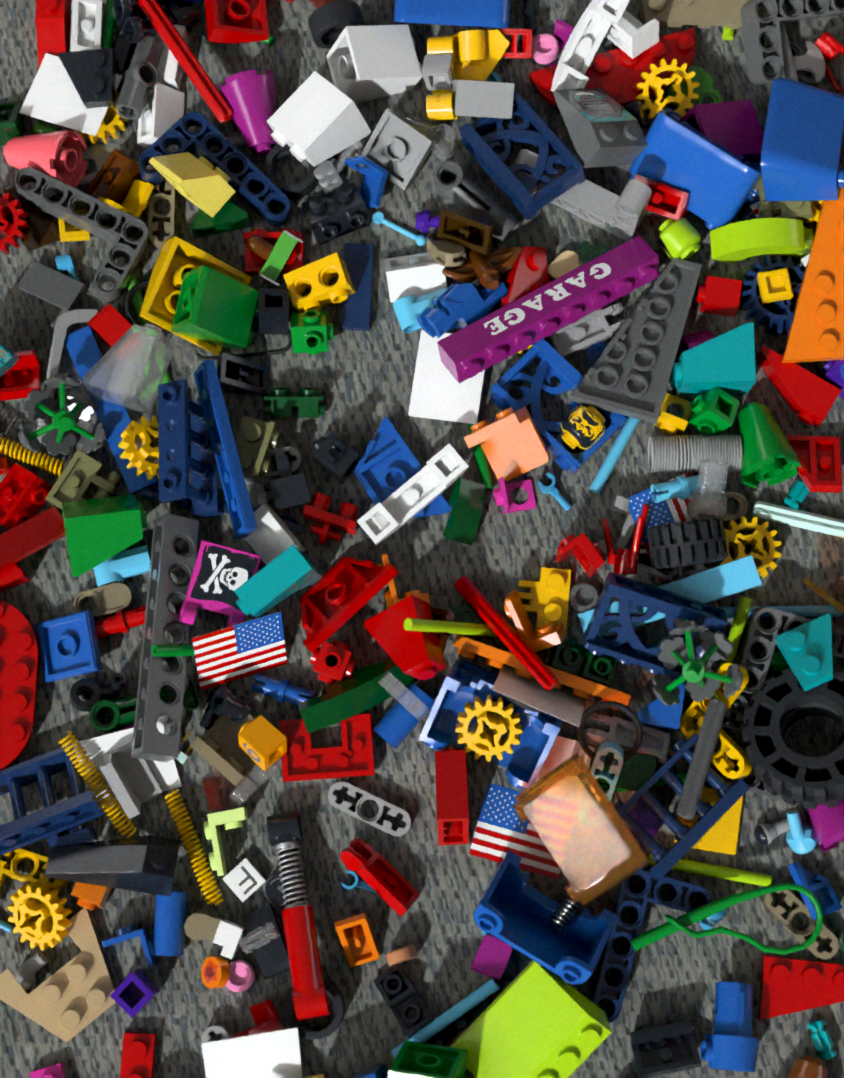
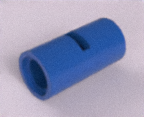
M412 683L373 730L394 749H397L435 702Z
M171 890L170 897L156 895L153 955H184V925L188 891Z

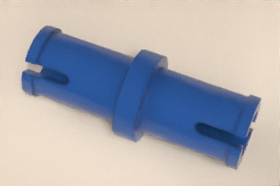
M259 673L254 678L257 683L253 682L252 692L276 698V701L282 704L286 701L298 705L300 702L315 698L316 693L314 690L292 685L289 680L283 679V681H279Z

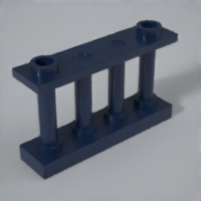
M185 379L159 384V501L167 502L189 498L191 499L192 516L197 519L224 514L223 487L201 401L193 402L188 399V381ZM188 413H190V428L188 427ZM188 441L191 442V457L188 456ZM189 470H191V486L189 485Z
M696 733L689 739L683 736L671 748L674 754L625 803L619 800L607 812L610 818L604 823L610 828L619 820L654 856L652 860L655 864L649 870L657 879L666 875L750 788L742 779L733 784L730 781L725 782L709 766L706 780L717 790L715 794L719 799L712 806L708 802L705 804L699 799L695 814L698 820L691 827L688 824L683 825L652 794L649 789L661 777L681 797L684 782L670 767L681 756L691 763L694 753L691 746L699 737ZM639 799L675 834L673 837L677 842L670 849L666 846L662 847L627 812Z
M72 743L64 748H57L0 771V796L9 792L14 814L13 821L0 826V856L104 815L102 805L91 790L85 792L82 776H80L81 772H77L80 767L75 768L76 764H72L73 760H69L72 755L66 756L69 751L64 752V749L72 745ZM67 770L73 796L56 803L50 776ZM38 781L44 808L27 815L21 787Z

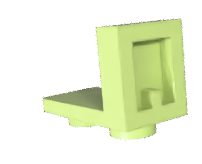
M247 807L207 814L208 821L204 822L206 839L212 840L213 852H209L210 866L212 871L217 870L218 876L227 875L219 825H224V830L243 827L242 821L249 820Z

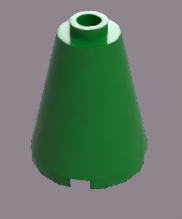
M756 401L745 404L738 413L739 435L742 438L743 461L741 465L743 484L746 487L759 488L758 482L768 481V486H772L792 478L798 473L797 466L801 468V461L765 404H760Z

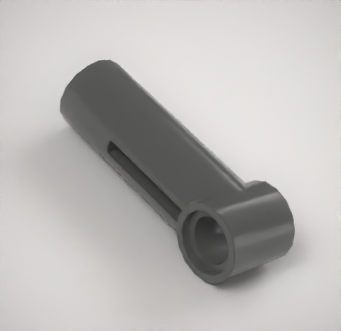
M444 161L436 167L434 187L440 196L448 198L462 209L485 210L494 225L492 236L501 244H505L516 233L521 221L463 173L459 164L454 161ZM451 176L455 178V181L447 184L442 181V178Z

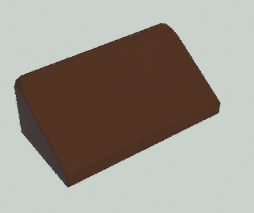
M114 148L84 193L96 199L101 197L113 200L121 205L134 180H138L141 176L139 164Z

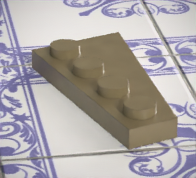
M641 0L645 24L655 18L659 21V27L682 28L683 25H698V28L727 26V29H739V27H742L741 9L750 0ZM757 6V12L761 17V9Z

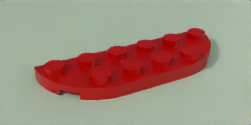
M694 28L659 37L658 43L633 59L620 48L596 54L585 73V76L589 79L584 89L602 88L623 107L635 101L636 96L642 94V90L638 89L636 84L645 82L640 75L642 72L651 73L649 69L650 64L653 63L659 68L661 59H665L667 65H670L673 59H677V67L679 68L684 63L688 64L685 70L688 73L696 51ZM557 65L530 72L529 78L539 96L548 104L551 103L558 107L551 91ZM661 72L656 76L661 79H667L674 72ZM675 80L666 87L661 86V89L664 91L663 95L667 94V88L672 86ZM649 86V98L650 100L655 99L654 90L651 89Z
M0 600V771L6 769L19 755H22L31 740L36 719L40 647L33 626L18 609L3 600Z

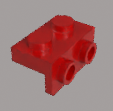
M35 350L14 352L20 359L0 377V401L27 398L31 390H42V367Z
M574 533L561 541L559 543L560 546L557 548L558 552L555 560L558 564L573 554L590 578L600 572L605 564L602 559L605 557V554L596 542L591 543L584 533L578 537Z

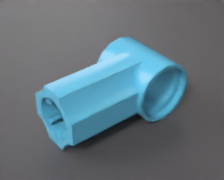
M447 287L419 297L416 295L405 296L393 303L392 306L403 333H410L422 328L418 323L417 316L426 307L433 309L432 302L445 292Z
M145 545L119 552L94 567L97 586L122 583L126 578L148 573L151 558L149 546Z

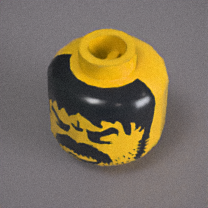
M579 405L561 422V428L564 432L561 437L572 449L579 447L587 450L604 435V423L606 420L593 406L585 407Z

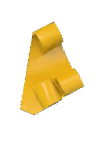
M498 29L460 31L454 35L428 37L427 52L428 54H451L455 80L486 81L509 47L510 42ZM433 90V95H427L426 111L430 122L453 120L459 117L454 114L455 92H452V90Z

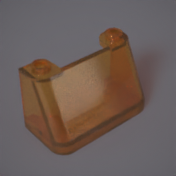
M578 753L562 762L515 797L518 802L513 805L522 822L527 819L530 821L569 883L564 888L574 904L580 900L583 906L587 905L648 865L645 854Z

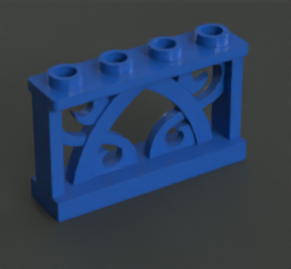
M541 339L491 386V394L493 395L491 399L501 410L512 407L516 411L530 405V416L546 448L556 456L555 462L564 471L567 472L570 469L575 474L624 426L627 418L621 414L596 408L606 420L605 423L609 426L605 430L604 435L587 450L577 454L568 452L561 437L564 434L561 422L543 419L540 395L541 391L553 395L562 394L569 390L573 392L584 377L549 343ZM536 357L541 361L534 378L521 373ZM557 377L560 380V385L555 388L543 384V380L551 384L550 378ZM517 380L526 381L532 385L531 389L528 387L516 389L524 394V397L520 400L511 397L508 391L509 385ZM571 401L570 413L581 403ZM549 433L559 434L557 440Z

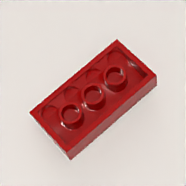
M205 0L208 42L249 43L268 40L269 28L266 0Z

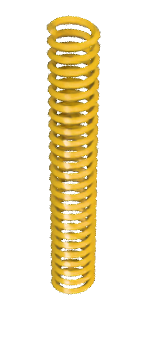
M3 437L0 445L1 454L9 455V457L18 459V461L22 460L23 463L27 462V464L36 466V468L40 467L45 472L49 470V473L58 474V477L62 474L63 471L61 469L64 460H61L57 469L60 460L59 458L56 459L52 468L55 456L52 457L48 466L51 457L48 455L43 465L46 453L43 454L40 462L41 451L38 453L35 461L37 453L33 452L30 459L32 453L30 450L25 458L28 448L24 449L21 456L24 448L23 445L20 446L16 455L20 443H16L12 452L15 440L12 441L7 451L11 440H7L3 449L6 437Z
M68 730V735L61 739L58 744L71 738L62 744L61 748L74 742L64 749V752L69 751L66 756L72 755L69 760H73L72 764H76L75 768L80 767L77 772L83 771L80 773V776H84L83 780H87L85 784L91 783L88 788H92L91 791L95 792V796H98L97 799L103 804L102 808H106L104 812H108L107 816H111L109 820H113L112 824H116L115 828H119L117 832H121L120 836H124L134 829L126 836V838H130L136 832L137 827H134V823H131L132 820L128 819L123 808L120 807L118 799H115L116 796L112 795L113 791H110V787H107L108 783H104L105 779H102V775H99L100 771H96L97 767H94V763H91L92 759H88L89 755H86V751H83L84 747H80L81 743H77L76 735L72 734L73 731Z
M180 789L173 790L164 797L167 800V808L171 809L169 813L172 814V818H175L173 822L176 823L175 827H178L177 831L180 832L178 836H182L180 840L184 841L182 845H186L184 849L187 850L188 859H191L189 863L193 864L191 868H195L193 872L197 873L195 877H199L197 882H201L199 883V886L202 887L201 891H205L202 894L206 896L204 900H209L206 904L211 905L215 903V905H218L224 899L220 898L222 894H217L220 892V889H216L218 887L215 884L216 880H212L215 877L211 875L213 871H208L211 868L207 866L209 862H204L207 860V857H203L205 853H200L204 849L199 848L202 844H196L200 839H195L198 837L197 834H194L196 830H191L194 828V825H190L193 821H187L191 818L190 816L184 817L189 813L187 811L183 812L187 807L180 808L185 805L184 802L177 804L183 801V798L176 799L182 794L173 795L179 792Z

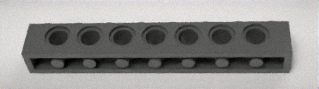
M169 513L163 514L154 521L131 757L160 762H168L178 758L183 747V738L180 736L181 724L186 715L183 699L184 693L188 688L186 665L190 660V656L154 657L152 655V647L154 644L189 643V634L192 632L193 625L180 622L178 618L195 565L197 548L201 541V532L198 531L199 520ZM173 544L179 548L180 555L175 552ZM171 573L177 577L178 584L171 579ZM168 602L173 604L175 613L170 611ZM165 631L171 634L172 643L166 639ZM163 660L168 663L170 672L164 670L162 666ZM160 690L166 694L167 703L161 700ZM157 720L163 724L164 733L157 729Z

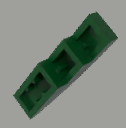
M392 659L353 670L354 678L326 686L327 694L298 703L307 733L309 734L364 712L394 696L418 679L403 673Z

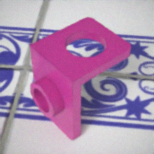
M499 478L498 488H493L496 506H502L503 514L536 508L531 480L504 483V478ZM523 488L526 490L528 499L524 504L518 505L511 500L510 495L514 489Z

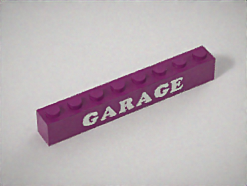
M637 236L437 342L441 362L458 383L474 377L481 371L502 362L504 359L528 348L539 340L551 336L554 332L577 322L579 319L603 308L612 301L626 296L629 292L646 283L652 282L659 277V256L640 236Z

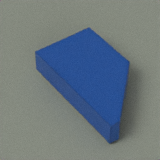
M797 862L787 866L795 884L802 885L815 895L820 902L823 916L842 909L828 878L818 873L813 874ZM800 892L812 920L817 919L815 906L806 895Z

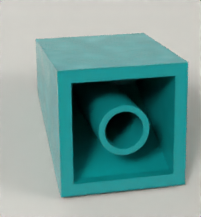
M754 323L743 324L682 352L678 362H674L673 371L669 379L670 388H675V396L696 397L705 394L716 386L731 396H746L756 382Z

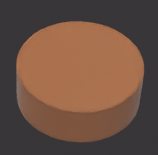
M413 944L388 952L386 955L389 966L418 957L416 947Z

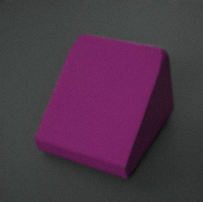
M708 330L683 335L681 337L683 351L685 352L716 336Z
M485 934L471 970L500 982L513 947L494 936Z

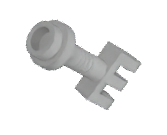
M364 139L344 149L333 163L325 160L316 167L313 173L321 187H323L325 194L338 189L343 183L339 173L346 165L345 159L353 158L354 155L360 157L366 146Z

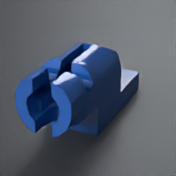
M454 282L438 298L434 299L432 302L433 309L426 307L417 316L418 323L428 335L433 338L437 336L439 339L453 327L462 329L483 318L508 293V289L502 282H499V286L495 290H490L488 287L482 286L481 283L475 288L471 283Z

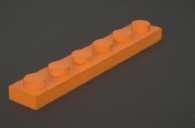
M459 634L456 635L453 646L459 648L457 654L474 659L477 654L486 657V664L503 669L504 664L516 668L514 674L532 679V674L513 653ZM546 665L558 678L559 682L554 688L561 689L563 684L574 688L572 694L589 700L592 694L603 698L602 702L615 701L628 706L630 694Z

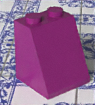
M751 100L694 105L679 121V123L682 121L689 122L691 127L736 155H742L745 157L743 163L747 160L753 164L754 161L757 162L761 159L764 135Z

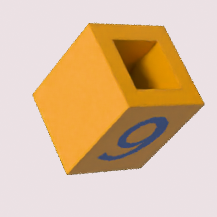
M261 714L254 721H247L239 730V749L264 771L287 752V737Z

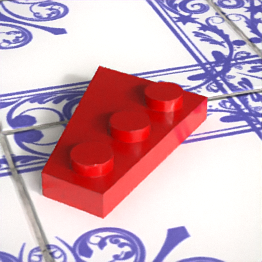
M762 956L759 1020L844 1001V964Z

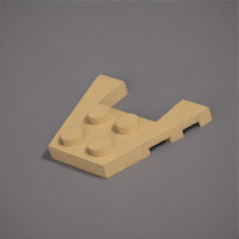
M85 908L69 919L72 925L67 928L69 936L81 952L32 992L27 994L8 968L0 974V1000L65 1042L71 1040L116 1003L110 997L114 988L88 911Z

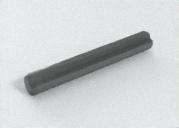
M711 699L708 703L676 810L678 816L692 820L695 816L727 708L725 702L717 699Z

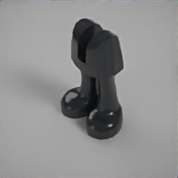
M113 0L116 22L118 26H123L122 35L129 44L139 43L144 35L157 31L150 20L141 21V19L147 18L139 5L133 4L132 0ZM157 0L173 25L185 26L187 30L199 23L200 16L196 8L192 6V0Z

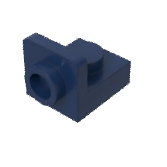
M84 824L67 829V835H64L62 831L47 837L50 847L88 843L97 840L95 829H85Z

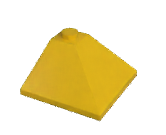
M175 236L164 242L153 267L139 316L218 356L222 346L171 331L183 275L204 265L249 286L252 277Z

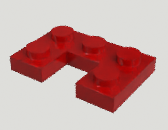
M357 714L340 722L342 746L312 749L311 733H307L303 719L279 720V730L287 737V752L281 757L283 782L375 775L371 714Z

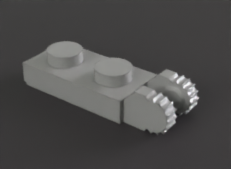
M617 303L603 310H596L577 322L571 323L548 336L549 342L565 359L612 338L627 319L611 326L608 325L606 319L620 314L624 307L622 303Z
M592 713L588 717L586 724L591 728L584 730L585 742L588 744L591 743L597 746L605 742H615L624 751H629L633 747L637 737L635 723L614 716L611 718L602 714L599 715L598 713ZM642 725L643 739L637 753L655 757L658 759L657 764L663 765L667 759L671 735Z

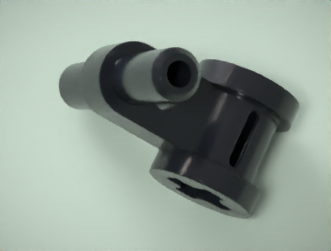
M232 681L217 685L214 692L210 691L206 700L208 706L200 721V726L209 730L216 715L222 714L230 716V720L237 724L244 722L251 710V700L245 696L237 697L232 695L231 690L228 689Z

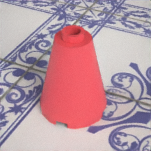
M71 130L12 137L5 144L3 150L6 162L10 166L19 170L26 167L34 168L74 188L80 184L84 177L88 162L83 160V151H87V145L83 136L77 131Z

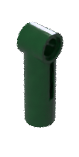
M188 680V688L184 693L183 706H185L186 712L198 709L196 694L191 680ZM160 690L161 700L167 703L166 694ZM137 693L97 702L90 711L92 725L106 732H114L134 725L135 711L125 713L124 710L136 708ZM107 708H111L114 711V719L111 723L105 725L101 720L102 712Z

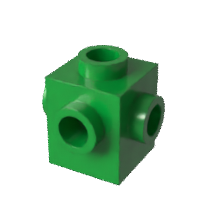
M307 310L303 313H291L290 328L293 353L315 355L329 351V340H334L333 322L327 321V311Z
M716 386L705 394L695 397L690 405V410L692 411L688 423L706 435H716L721 431H726L733 425L740 401Z

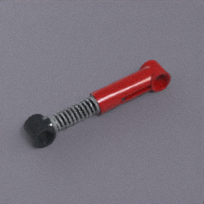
M298 811L267 816L269 840L271 846L276 848V854L279 856L277 860L280 861L278 866H280L279 871L282 873L279 876L282 877L280 882L283 883L281 885L284 889L282 893L285 894L283 896V899H285L283 904L287 905L284 908L285 910H282V918L293 983L292 994L297 1020L329 1015V1001L326 985L323 980L313 907L307 905L308 901H305L307 895H304L307 890H303V887L306 885L302 883L305 879L301 877L304 873H301L303 868L300 867L302 862H299L302 857L298 856L301 853L298 850L300 847L299 843L303 841L299 814Z

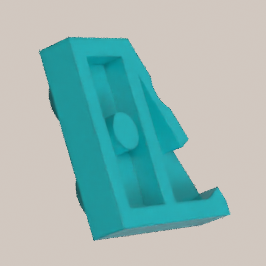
M829 613L775 637L776 645L804 692L833 679L832 621Z

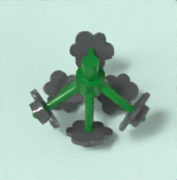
M67 373L54 374L53 378L45 380V385H48L49 388H59L60 410L56 412L52 410L54 400L49 397L50 393L48 390L43 389L39 391L33 389L29 392L28 400L23 403V409L26 410V418L30 421H35L38 418L44 419L49 415L52 417V423L33 432L29 424H26L24 421L19 422L21 431L18 432V437L24 448H28L31 452H39L37 437L46 434L42 437L41 441L43 445L47 446L48 454L51 456H57L60 453L68 455L71 447H74L77 442L76 437L69 433L71 429L84 436L82 438V444H84L82 447L83 453L88 454L102 446L106 437L103 423L91 424L87 430L75 424V421L80 418L88 421L91 418V414L97 410V404L94 400H91L90 393L87 391L81 393L77 389H72L67 395L68 399H66V388L79 386V380L71 378V375Z
M686 619L683 622L677 623L678 628L670 631V635L685 634L686 641L681 636H675L673 640L666 638L660 643L661 651L657 654V658L663 662L665 668L672 670L678 664L683 666L682 675L673 682L667 675L662 677L657 674L652 678L655 685L653 688L654 693L664 705H677L680 702L678 697L680 689L678 686L686 680L685 689L691 692V698L695 702H702L705 698L713 699L715 697V690L721 686V681L724 682V697L729 698L731 695L733 696L736 691L740 690L743 683V674L739 672V664H730L727 675L712 672L710 668L705 666L709 659L718 661L720 658L722 660L730 658V652H732L734 647L732 642L724 637L723 633L719 631L713 633L710 630L703 632V641L700 645L707 652L701 659L695 658L691 633L705 630L706 626H696V621Z

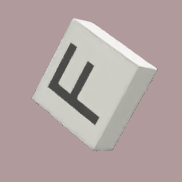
M247 858L223 878V881L242 902L247 900L267 881Z

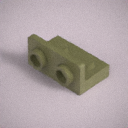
M243 416L235 444L245 480L261 484L263 476H268L272 465V460L269 459L272 448L277 449L281 438V432L278 431L279 428L275 421L270 420L267 423Z

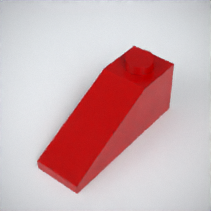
M36 0L35 22L38 68H40L46 53L59 57V53L70 51L71 17L69 13L71 3L69 0Z
M763 345L755 357L790 410L797 414V419L806 425L812 426L814 424L818 427L825 419L841 390L796 363H781L783 356Z

